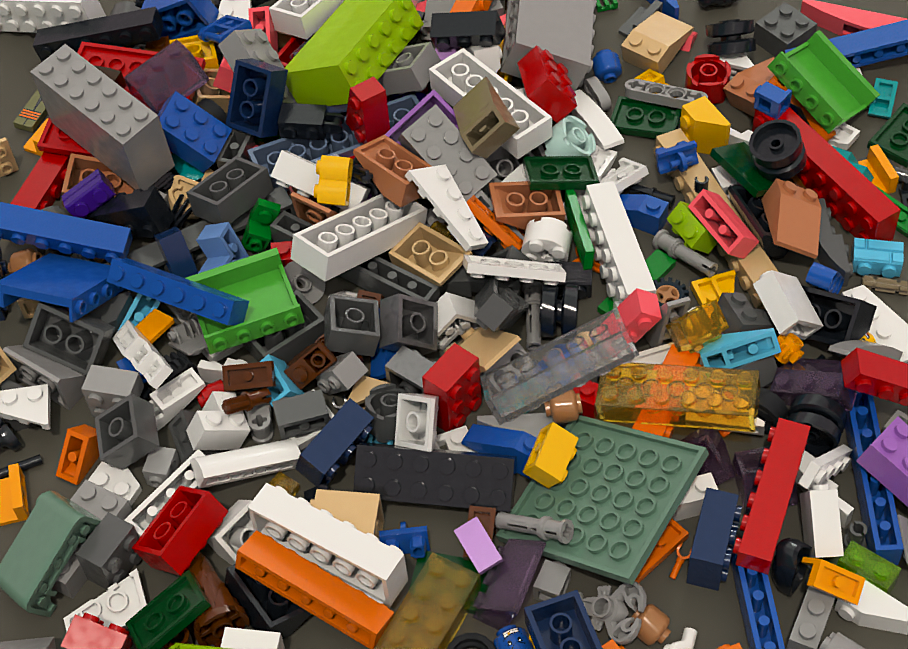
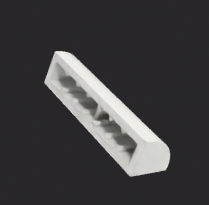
M286 439L190 459V463L198 488L200 489L295 469L301 452L294 440Z

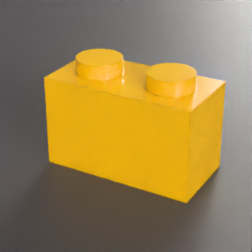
M554 422L545 426L538 434L522 473L548 489L558 483L561 484L568 474L566 469L568 463L577 452L575 446L579 438Z

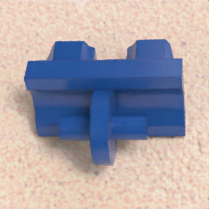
M684 140L678 142L673 147H661L655 150L657 171L660 175L678 169L680 172H685L688 166L699 163L697 143L694 140L690 142Z
M404 521L400 522V529L379 531L380 542L388 546L394 545L403 554L410 553L411 557L415 559L424 558L426 551H430L427 526L407 528V523Z

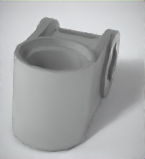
M270 403L253 407L251 411H245L251 437L257 444L269 443L274 437Z

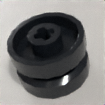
M733 19L705 25L707 37L721 39V41L710 42L707 45L708 54L720 56L756 51V39L752 37L741 38V35L750 34L755 31L754 19L741 21L740 19Z
M780 119L771 120L757 127L751 134L749 140L750 152L756 169L762 177L771 181H775L776 178L780 180L790 179L797 175L805 166L807 160L806 149L800 130L794 123Z
M566 284L563 288L562 299H559V287L557 285H543L539 313L541 337L554 338L557 333V323H561L562 337L576 339L578 285Z
M806 393L798 395L792 400L786 420L811 426L805 451L814 457H819L839 446L847 414L845 409L831 398L819 394Z

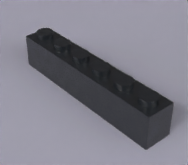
M151 7L37 30L33 48L41 62H43L64 44L68 45L75 52H78L81 42L119 47L160 40L164 22L157 8Z

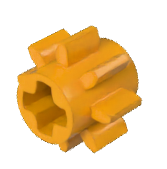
M789 333L787 336L779 335L777 337L781 353L775 354L774 357L783 364H787L790 361L794 364L804 355V352L800 350L804 344L798 336Z

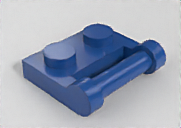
M225 15L199 30L198 38L204 42L212 41L220 44L234 30L252 29L250 20Z

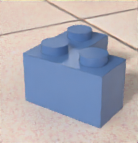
M229 222L206 225L196 240L207 257L198 273L249 257Z

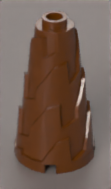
M199 551L186 571L190 570L195 575L211 606L192 621L194 635L199 645L221 647L225 627L244 629L245 625L249 627L250 621L244 607L240 606L237 599L229 592L225 583L220 580L206 555Z

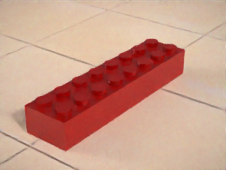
M789 107L778 119L790 121L800 130L806 149L807 160L797 176L804 186L815 191L818 199L825 198L827 208L830 207L831 216L842 225L844 230L849 231L855 238L892 241L901 209ZM755 109L752 132L763 123L775 119Z

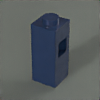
M173 227L154 236L169 273L183 278L198 274L180 229Z

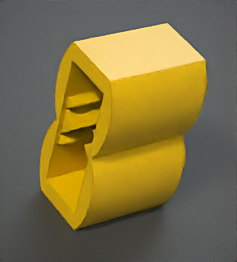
M322 155L321 160L317 161L316 174H319V183L314 186V198H317V203L349 206L353 171L352 158Z

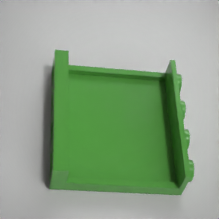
M820 30L815 32L807 42L786 54L781 51L767 66L787 89L792 90V95L828 134L867 109L880 96L874 87Z
M277 247L185 278L249 301L245 320L237 325H225L197 315L210 355L305 323L300 304L296 300Z

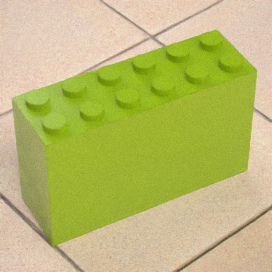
M344 0L284 68L288 70L286 85L296 102L299 104L327 106L348 104L351 87L373 76L378 81L424 25L411 0Z

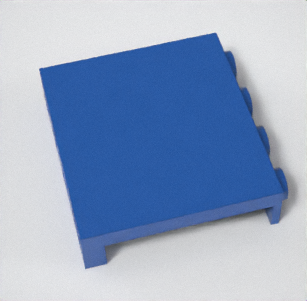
M49 253L0 280V307L5 308L20 298L69 307V322L73 323L124 291V288L106 282L110 265Z

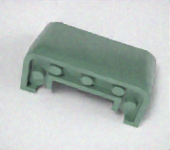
M47 491L42 493L37 498L35 507L0 563V589L27 612L50 617L57 606L50 599L51 596L55 597L57 591L52 589L79 542L84 543L87 540L85 537L92 533L102 520L58 492Z

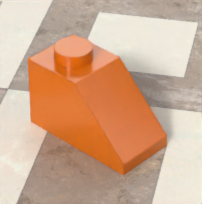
M83 424L67 429L56 472L57 477L75 485L81 483L99 458L96 428Z

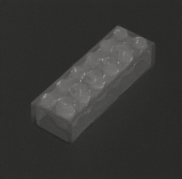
M618 308L481 376L485 402L499 425L514 421L519 415L529 410H536L541 404L553 398L561 397L565 392L575 387H581L589 380L605 375L611 369L621 364H627L639 356L630 330Z

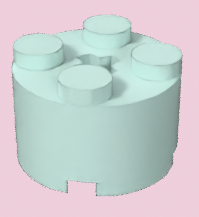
M570 115L561 119L552 127L553 137L544 142L546 147L545 155L590 156L596 149V142L593 134L588 135L586 132V124L579 118Z

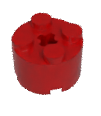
M714 54L696 56L694 61L687 64L685 88L705 92L712 104L723 103L726 98L723 87L730 81L731 76L730 64L726 60L725 62L719 60V56Z

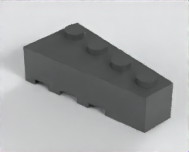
M493 275L475 296V322L483 329L487 330L490 328L493 332L511 328L531 305L501 280L495 279Z

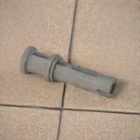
M661 229L654 236L653 247L664 250L669 257L681 259L708 277H712L716 273L709 268L718 270L717 263L686 247L682 239L670 236L667 230Z
M534 281L533 283H524L522 285L524 299L531 305L525 311L526 348L529 351H538L542 348L539 313L543 284L539 281Z
M502 511L495 518V525L498 529L535 534L545 541L555 539L559 540L562 544H568L574 534V525L569 519L558 521L553 520L550 516H543L539 519Z

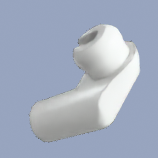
M684 628L681 641L666 644L663 649H693L697 631L693 628Z

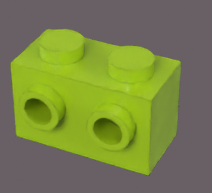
M680 201L667 217L668 222L672 225V231L684 239L686 247L693 251L698 250L709 254L718 242L689 209V204Z

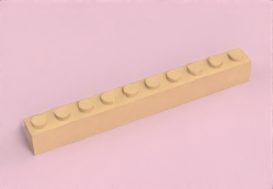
M681 128L656 136V144L653 148L654 154L657 148H670L678 142L690 141ZM698 153L699 163L688 166L687 171L680 172L678 169L666 173L671 175L676 189L682 192L685 202L688 204L699 194L694 190L695 177H697L699 182H704L705 176L709 178L708 191L719 194L746 225ZM717 243L719 254L727 260L730 271L735 270L740 285L750 295L753 306L758 309H765L753 284L759 280L763 273L771 270L778 272V270L761 245L758 243L742 259L728 255L722 246Z

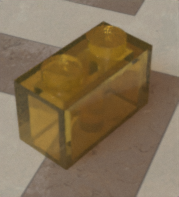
M717 300L703 303L665 325L677 351H689L690 354L701 350L704 347V342H713L721 338V332L729 328Z

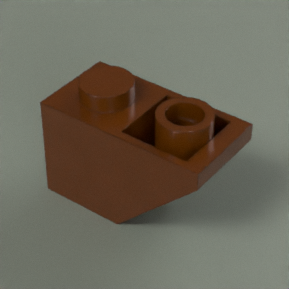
M320 340L307 346L291 359L284 373L301 390L337 361V358Z

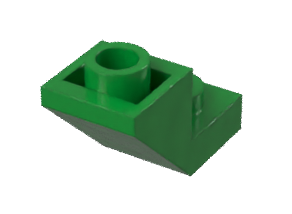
M258 198L250 212L241 243L245 249L258 253L265 251L271 241L270 225L280 213L281 204Z

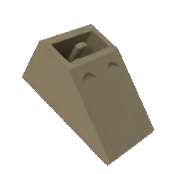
M484 77L453 106L461 137L471 153L487 159L520 129L487 77Z

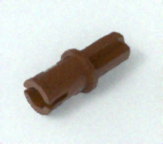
M266 387L250 393L244 391L240 396L224 400L221 407L227 415L242 410L251 411L253 407L270 403L272 397L265 398V396L271 395Z

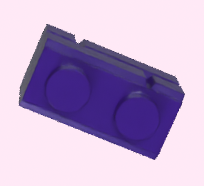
M96 169L61 197L64 207L73 217L85 219L88 214L93 213L114 197L116 193L112 183L99 169Z

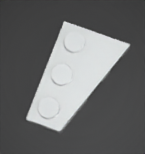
M136 568L130 572L129 576L118 584L114 583L108 587V590L96 599L89 600L63 618L66 631H68L74 615L83 617L84 613L100 618L104 622L103 626L108 628L110 623L127 629L125 623L147 605L138 569Z

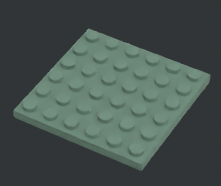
M579 415L578 420L568 422L564 428L579 438L575 446L577 452L566 468L568 474L561 484L558 483L548 489L532 479L510 512V514L539 519L543 516H550L553 520L558 521L569 519L574 525V534L568 544H562L559 540L555 539L545 541L535 534L500 529L496 537L500 542L633 585L709 453L706 447Z

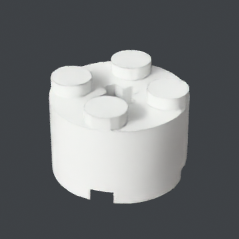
M541 217V221L534 222L535 219L531 220L526 226L521 252L536 262H567L573 237L572 231L569 232L567 229V224L552 217Z

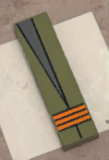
M38 89L14 120L15 128L34 133L48 114Z

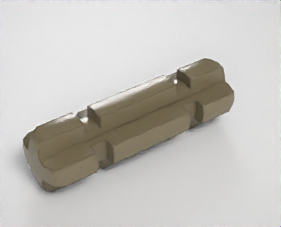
M864 275L861 285L866 286L869 290L875 288V291L895 294L896 291L899 295H908V281L900 280V282H897V279L883 277L874 279V276Z

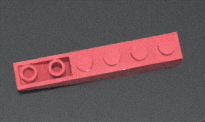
M802 0L801 13L816 22L817 26L840 36L907 20L906 18L816 0Z

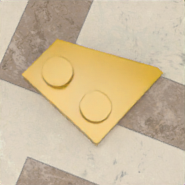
M735 270L691 282L690 288L709 324L715 323L712 313L721 294L734 293Z

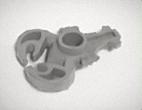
M634 581L633 585L623 583L613 594L610 585L598 586L597 597L584 598L583 593L579 592L588 615L592 617L591 622L595 630L600 631L603 629L605 623L608 637L613 639L616 644L621 645L631 643L638 636L642 619L637 617L636 619L634 617L626 618L629 612L623 602L625 600L627 605L636 612L637 601L638 612H644L647 595L645 589L638 582Z

